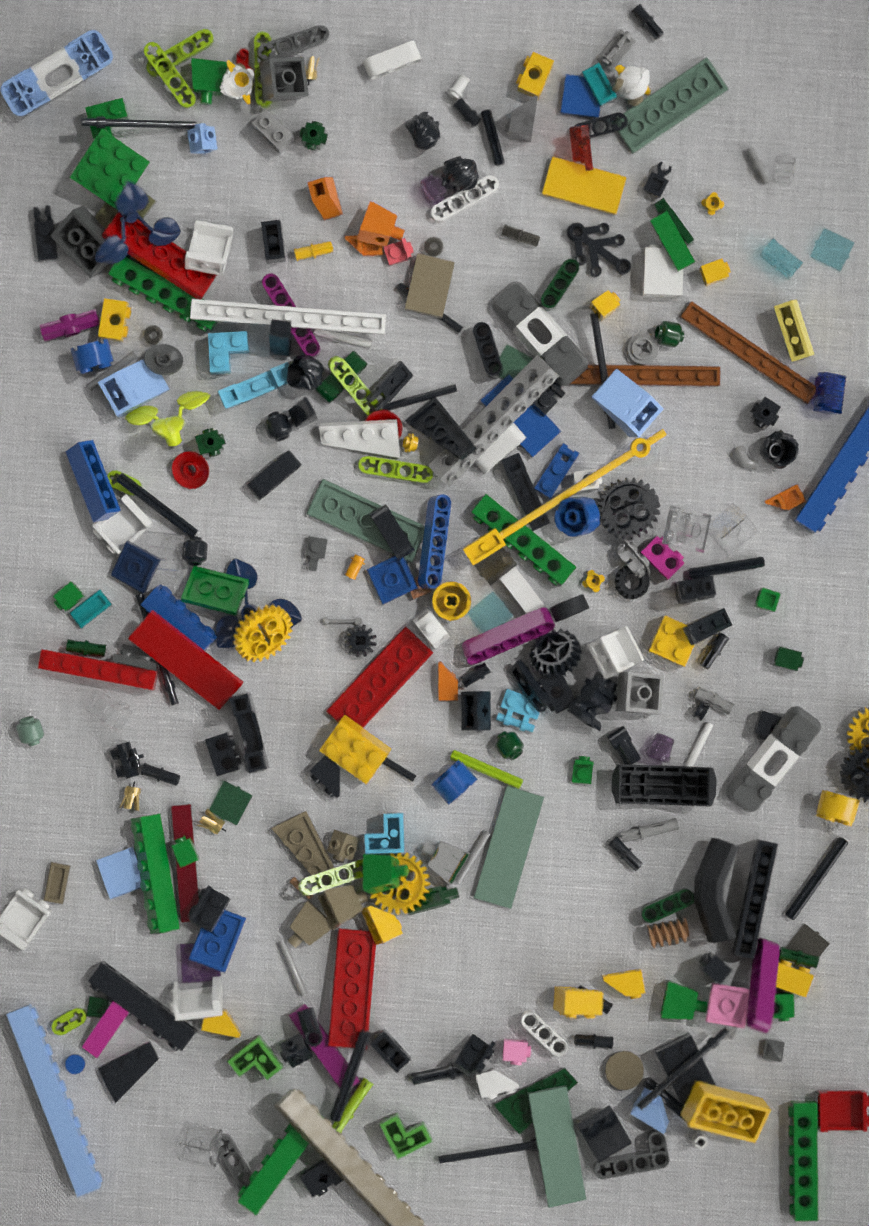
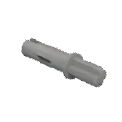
M677 818L646 826L638 825V828L622 831L621 838L623 842L637 839L644 840L646 837L679 830Z

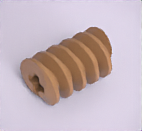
M683 918L682 924L679 919H676L675 925L668 921L667 927L664 922H660L659 928L656 923H653L652 929L647 925L650 943L653 948H656L657 942L663 947L664 941H667L668 945L671 946L673 939L676 944H679L680 938L686 943L687 937H689L686 918Z

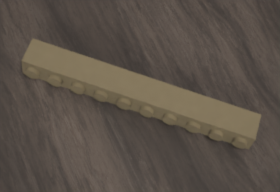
M289 1089L274 1105L281 1115L386 1226H424V1221L410 1211L411 1207L406 1202H401L397 1197L398 1193L393 1188H388L385 1185V1179L380 1174H375L371 1170V1164L358 1156L359 1152L352 1145L349 1146L345 1142L346 1138L332 1128V1123L327 1118H322L318 1113L319 1109L314 1104H309L306 1101V1095L301 1090Z

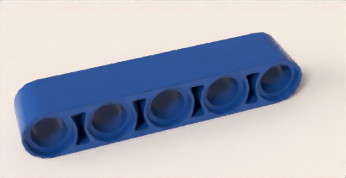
M445 494L432 496L427 504L418 584L423 589L437 588L442 581L451 511V499ZM438 499H439V500L441 501V503H442L441 508L438 507V504H437ZM436 518H437L438 521H439V526H438V527L435 525V519H436ZM433 538L437 541L436 546L433 545ZM431 556L434 559V565L430 563ZM428 576L432 579L431 585L428 583Z

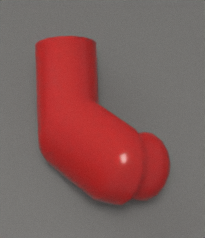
M245 48L240 49L236 55V63L243 64L246 69H252L248 65L249 51Z

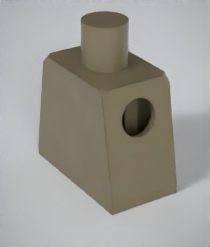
M352 885L326 889L318 896L333 930L356 917L363 911L362 904L368 901L367 894L364 891L356 893Z
M309 900L291 924L290 928L295 933L288 939V942L295 948L302 941L310 946L332 929L328 918Z

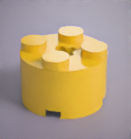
M445 582L435 590L432 605L439 617L448 621H456L468 613L471 606V596L468 589L461 583ZM449 596L451 598L456 597L455 606L452 604L447 605V598Z
M822 790L816 816L852 827L860 800Z

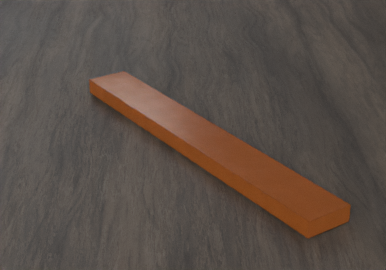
M691 301L680 316L681 319L805 404H809L819 389Z
M588 365L586 371L571 384L601 385L598 365ZM606 365L608 377L615 369H618L637 385L720 386L721 366Z

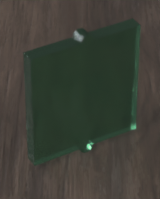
M507 344L500 356L504 370L500 377L504 379L510 375L514 379L533 358ZM498 364L495 365L492 373H496L499 370Z
M224 781L209 810L220 816L222 820L225 819L238 825L253 795L242 790L240 786L236 787Z

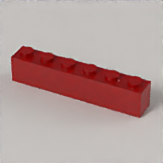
M41 649L38 664L39 669L149 690H155L159 672Z

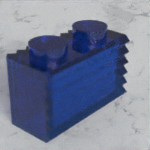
M830 372L818 373V376L815 378L816 392L812 399L813 411L832 415L842 414L847 378L845 375Z

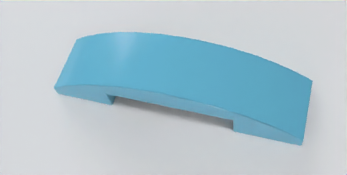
M286 362L265 373L217 391L224 408L228 409L288 384L287 373L289 363Z

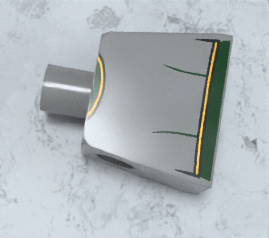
M443 841L439 843L437 848L427 842L421 851L430 857L427 866L450 885L453 884L470 855V852Z

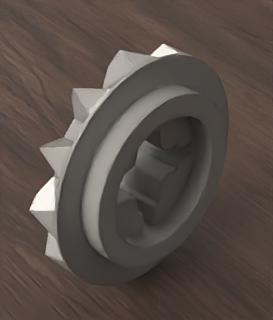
M640 333L631 338L627 349L629 357L634 362L647 364L656 358L659 346L653 336ZM646 342H648L646 347L648 352H643L639 356L638 354L640 349L638 348V346H643Z

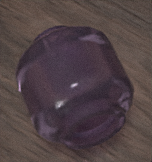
M431 174L419 182L418 190L426 203L434 202L436 205L445 199L443 195H445L447 189L441 185L442 180L439 176Z

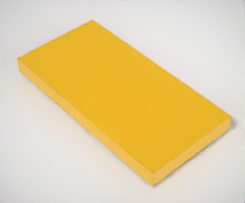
M552 156L542 195L616 215L627 177Z

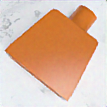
M370 201L356 240L385 247L390 237L401 241L405 230L394 226L397 219L396 214Z

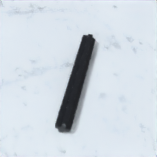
M124 473L119 475L117 478L119 484L189 537L197 534L198 530L132 479Z
M842 837L838 838L786 912L787 917L792 920L797 918L848 845L847 840Z
M361 1030L330 1115L332 1121H341L371 1036L370 1032L366 1030Z

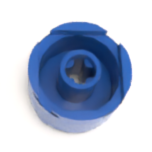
M103 339V344L101 341H95L77 346V351L75 348H70L76 371H80V374L92 372V367L98 366L99 369L111 367V362H114L108 339Z
M581 496L564 499L559 503V507L555 511L554 519L557 528L569 537L588 535L600 525L599 509L592 498Z
M457 760L431 785L443 800L450 805L470 785L476 782L477 778L463 762Z

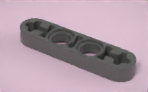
M317 25L263 43L258 48L257 56L261 61L268 58H282L321 45L329 38V30L323 25ZM318 30L321 33H325L323 39L315 37L313 38L314 43H311V36L316 35ZM305 36L308 42L306 45L301 46L298 44L297 38ZM287 42L290 47L289 50L286 52L281 51L279 43ZM275 44V50L277 52V55H275V51L270 52L269 57H266V55L261 54L264 48H266L267 51L272 50L274 48L273 45Z
M228 1134L220 1135L215 1142L216 1149L239 1190H241L243 1186H248L251 1181L248 1180L242 1183L239 1181L238 1175L241 1172H245L250 1178L252 1172L233 1138ZM221 1139H224L225 1141L228 1140L229 1143L227 1146L229 1150L234 1148L235 1151H231L225 1156L224 1153H226L227 1150L225 1146L221 1147L219 1145L221 1143ZM232 1155H236L239 1158V1164L236 1166H232L228 1161Z

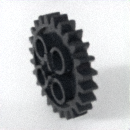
M625 477L624 483H621L618 479V485L615 486L611 483V490L604 489L607 495H600L603 502H598V506L601 507L599 509L601 515L600 522H603L604 529L608 528L609 534L614 531L616 538L620 534L623 539L629 535L632 540L634 534H637L640 538L641 531L647 534V527L654 528L651 523L652 521L658 522L655 515H660V511L656 509L661 507L660 503L656 502L659 500V497L654 495L656 493L655 489H650L649 483L644 485L642 479L638 483L635 477H633L631 482ZM633 494H639L638 498L630 499ZM615 501H621L620 505L612 506ZM639 511H646L643 516H637ZM621 518H627L625 523H619Z
M862 743V749L855 746V753L848 751L850 758H843L845 764H841L842 771H840V777H843L841 778V783L845 784V791L849 790L850 796L856 794L857 800L863 797L865 803L869 798V763L863 761L869 759V747ZM855 775H863L861 778H854Z

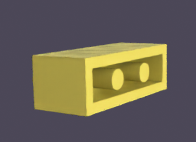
M791 300L774 306L791 361L794 362L815 355L797 300Z

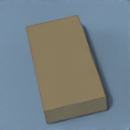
M51 862L43 901L64 903L71 865Z

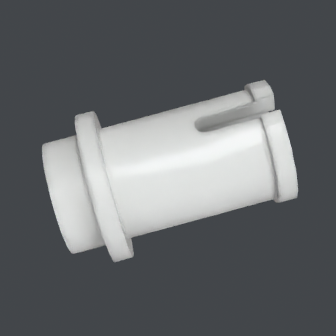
M460 74L453 87L449 88L448 95L455 100L462 98V93L470 79Z
M696 1132L692 1136V1143L695 1147L703 1149L707 1146V1137L702 1132Z

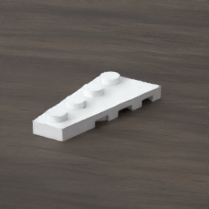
M397 419L320 423L319 425L321 444L400 458Z

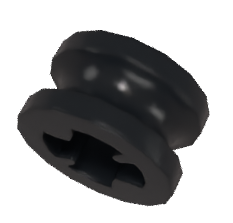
M700 702L693 713V717H698L699 721H702L710 706H704L703 702Z

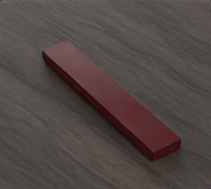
M191 804L171 806L174 840L185 836L186 839L191 838L194 843ZM176 858L181 922H191L189 920V912L193 905L196 906L199 902L196 861L180 868Z

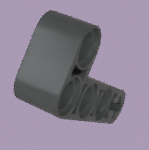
M656 1129L648 1132L647 1142L649 1150L612 1156L601 1162L596 1160L593 1165L595 1175L599 1179H609L665 1168L669 1163V1154L664 1134ZM653 1135H660L661 1141L654 1144L651 1142ZM658 1154L665 1155V1159L661 1163L655 1161V1157ZM640 1157L646 1159V1163L643 1166L636 1165V1160ZM625 1161L627 1166L625 1169L619 1170L616 1168L617 1163ZM609 1163H612L614 1172H612L611 1168H609L611 1167ZM600 1165H604V1167L606 1168L604 1170V1173H601V1171L598 1170L600 1169Z

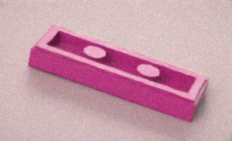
M112 1002L82 1048L98 1058L129 1012L115 1002Z

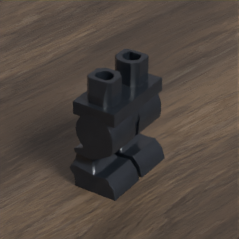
M713 576L674 582L676 598L679 604L696 601V598L698 600L714 598V595H717Z
M597 671L592 680L586 678L584 681L585 685L581 688L580 696H576L574 702L569 704L568 712L586 725L600 731L601 722L595 717L598 714L609 713L613 701L616 702L617 696L613 693L618 684L609 679L605 680L602 673Z

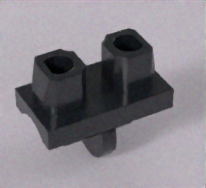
M130 741L118 744L116 748L110 750L113 760L121 759L122 766L116 767L115 770L118 778L126 777L127 779L139 775L137 767L141 766L139 759L144 758V755H138L136 748L132 749Z

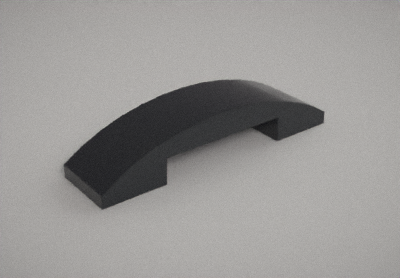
M519 452L501 460L525 516L542 506ZM546 512L529 522L532 531L550 524Z

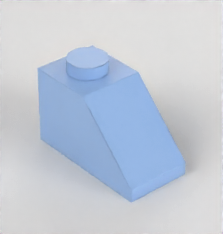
M644 1088L633 1104L630 1114L664 1134L669 1120L662 1097L658 1096L642 1111L637 1106L652 1091Z

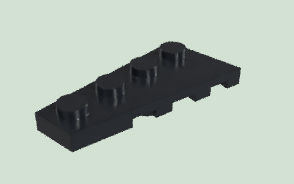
M436 397L405 420L409 426L461 461L477 450L473 442Z

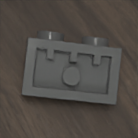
M122 644L120 655L114 654L112 660L156 671L157 661L142 649Z

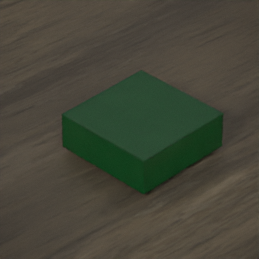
M90 996L86 1016L102 1018L108 1009L109 1001L106 998Z

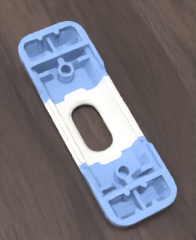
M90 30L34 66L23 70L5 81L1 86V94L15 115L25 116L108 66L113 60L112 51L98 31ZM62 65H68L72 70L71 77L55 87H49L45 82L46 75Z

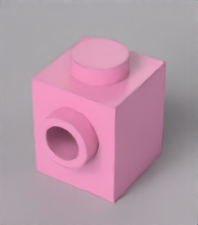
M504 1039L503 1061H510L512 1065H522V1062H526L527 1057L530 1058L531 1046H528L527 1040Z

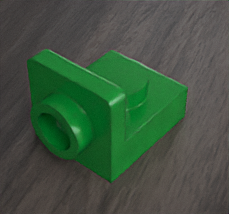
M579 756L578 759H574L573 783L591 784L594 761H590V757Z

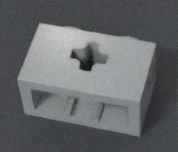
M266 109L252 122L253 128L280 154L294 141L293 136Z

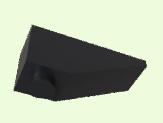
M307 396L288 410L290 414L287 416L291 427L296 426L297 430L318 420Z

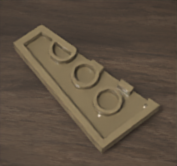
M307 811L271 828L311 876L335 868ZM322 876L321 882L323 885L328 886L330 884L329 876Z

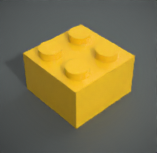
M664 615L648 652L685 667L694 648V645H690L683 630L688 625Z

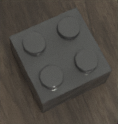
M304 57L268 58L259 63L264 101L300 100L309 96Z

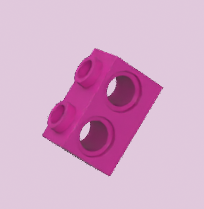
M656 536L640 554L644 555L666 580H669L684 564L682 561L684 557L677 550L673 552L668 547L670 543L663 536L661 538ZM653 545L661 546L662 552L660 555L652 553L651 548ZM667 558L675 560L676 565L673 569L666 567L665 561Z

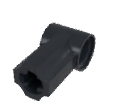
M624 726L606 735L625 765H633L641 760Z
M311 1007L297 1012L306 1044L310 1047H317L323 1041V1033L320 1030L314 1008ZM315 1032L319 1035L317 1043H312L309 1040L310 1033Z

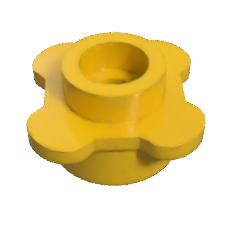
M712 192L707 199L701 201V205L706 207L709 215H714L718 209L724 207V202L720 200L716 192Z
M408 433L403 440L404 452H415L418 445V437L414 436L413 433Z
M589 570L587 572L588 576L586 580H583L582 585L585 588H591L593 592H599L600 585L605 581V577L596 574L594 570Z

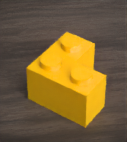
M554 986L553 1010L558 1011L559 1015H565L567 1018H577V1015H584L583 1018L595 1019V1015H602V991Z

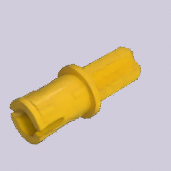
M331 241L315 245L311 243L310 246L295 248L296 260L299 261L310 257L315 259L316 256L332 253L333 246Z

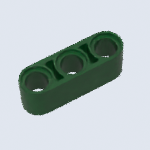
M565 260L546 288L540 300V304L545 310L551 311L556 308L577 276L579 264L576 260ZM572 264L575 266L576 271L568 273L565 270V266ZM561 280L565 283V287L557 289L554 283ZM550 296L554 299L555 303L548 306L544 303V298Z
M352 351L344 359L357 376L368 365L355 351ZM339 364L336 368L340 370L341 373H343L344 370L340 367ZM330 373L322 382V385H319L315 391L330 404L344 390V387ZM353 375L345 377L344 382L346 385H349L354 380Z
M688 888L674 891L643 906L641 917L648 923L663 919L692 905L694 893ZM683 892L690 894L688 902L681 901L680 896ZM666 900H670L673 903V907L668 911L663 909V903ZM649 908L655 910V916L651 919L645 917V911Z

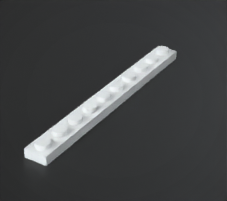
M192 299L190 319L268 326L271 324V319L291 321V327L380 335H385L386 314Z

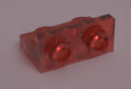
M589 126L570 127L573 162L581 161V164H585L586 171L593 170Z

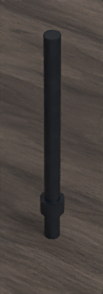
M99 116L96 118H81V126H96V128L104 129L105 127L192 129L196 125V121L105 119V117Z
M598 313L590 314L602 385L608 378ZM604 411V414L607 416L608 428H616L614 420Z
M143 593L136 595L144 619L149 612L141 605L145 598ZM158 663L164 681L163 687L165 692L167 691L171 705L179 704L175 692L176 686L174 681L171 680L169 671Z
M726 1027L714 1037L711 1036L706 1040L707 1043L642 1099L637 1104L642 1111L712 1048L713 1050L720 1045L719 1042L730 1034Z
M531 1139V1142L438 1156L439 1164L531 1149L532 1151H538L536 1139Z

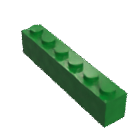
M153 814L131 818V831L135 841L134 850L137 853L138 859L137 868L141 877L140 886L143 891L144 908L148 918L147 927L150 930V934L178 930L180 927L161 815Z
M290 1123L284 1130L286 1134L283 1139L278 1138L272 1146L275 1149L272 1154H266L261 1161L263 1165L259 1171L255 1170L250 1176V1184L247 1188L243 1186L237 1194L239 1197L237 1202L256 1216L309 1144Z

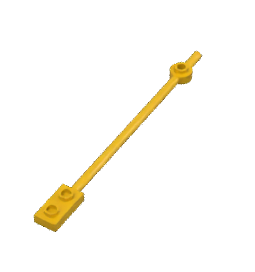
M662 429L647 439H634L630 444V450L499 533L494 528L462 548L471 564L474 566L506 545L503 541L504 538L633 456L639 458L647 456L650 452V446L667 436L666 432ZM638 444H642L643 446L642 450L640 451L636 449Z

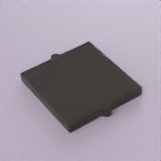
M502 547L474 566L480 572V577H484L491 586L517 564L511 558L510 552Z
M804 923L785 948L795 951L802 950L803 953L820 957L830 943L821 937L818 931L815 932Z

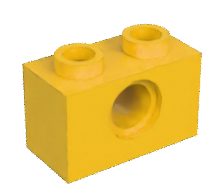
M532 52L531 57L527 55L523 67H526L523 74H519L516 81L518 85L517 91L530 97L538 96L537 99L539 100L554 65V60ZM531 71H536L539 77L532 79L528 74Z
M104 298L98 333L100 339L123 342V339L127 338L128 326H126V321L130 319L132 310L128 302ZM119 316L120 323L118 325H112V317Z

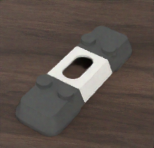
M521 282L510 283L493 298L492 307L499 317L515 333L534 357L539 355L559 375L555 380L557 384L567 386L588 368L587 358ZM539 319L551 332L552 340L547 344L539 343L527 328L529 321Z
M799 706L789 708L753 757L730 782L726 789L728 798L747 812L757 811L819 734L821 724L818 719ZM777 750L785 751L788 755L787 761L775 775H767L763 770L764 765Z

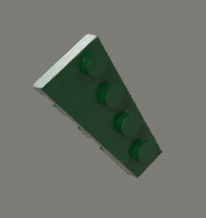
M564 1067L494 1103V1106L520 1134L533 1123L528 1093L566 1085L567 1091H569L578 1082Z

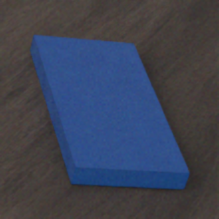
M508 375L480 401L486 407L513 378ZM531 405L513 422L527 437L520 445L532 458L561 432L547 415L543 417Z

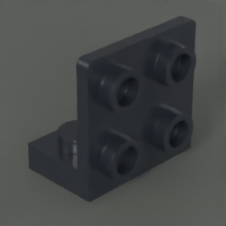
M610 1105L576 1125L598 1162L605 1160L632 1143Z

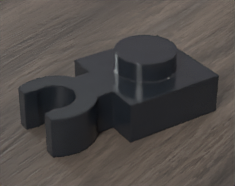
M662 161L657 166L658 173L651 172L643 188V191L659 199L669 181L664 177L669 175L672 170V166H669L667 171H663L661 169Z

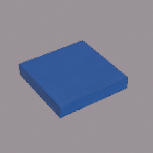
M566 74L561 114L599 118L600 106L584 76Z
M393 556L367 569L382 605L418 588L405 558L398 561L396 556Z

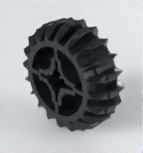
M560 628L556 632L553 629L552 632L538 637L539 640H533L534 645L530 646L531 652L529 653L530 662L534 666L537 673L540 672L543 677L547 675L551 679L555 675L556 678H559L560 674L566 677L567 671L572 672V667H578L577 661H581L580 655L582 650L576 636L568 630L564 632Z

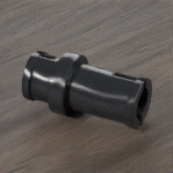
M463 98L455 102L453 107L463 116L465 123H469L472 128L480 123L481 118L477 116V112L472 110Z
M484 662L480 666L476 665L472 671L461 676L460 679L467 688L477 680H483L485 675L490 674L491 671Z

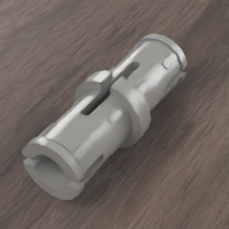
M701 687L697 689L694 695L695 699L708 704L710 708L713 709L714 707L728 715L734 706V703L719 697V694H712Z

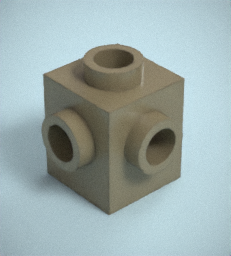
M334 829L327 852L334 854L333 858L344 862V859L353 860L360 838Z

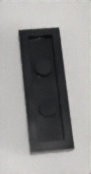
M725 608L684 627L683 630L692 646L732 626V623Z

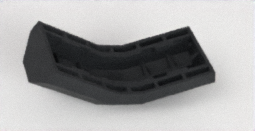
M617 764L612 774V794L616 804L712 807L716 797L717 778L713 767Z
M711 837L694 878V903L707 941L719 943L736 937L723 899L724 883L739 846Z

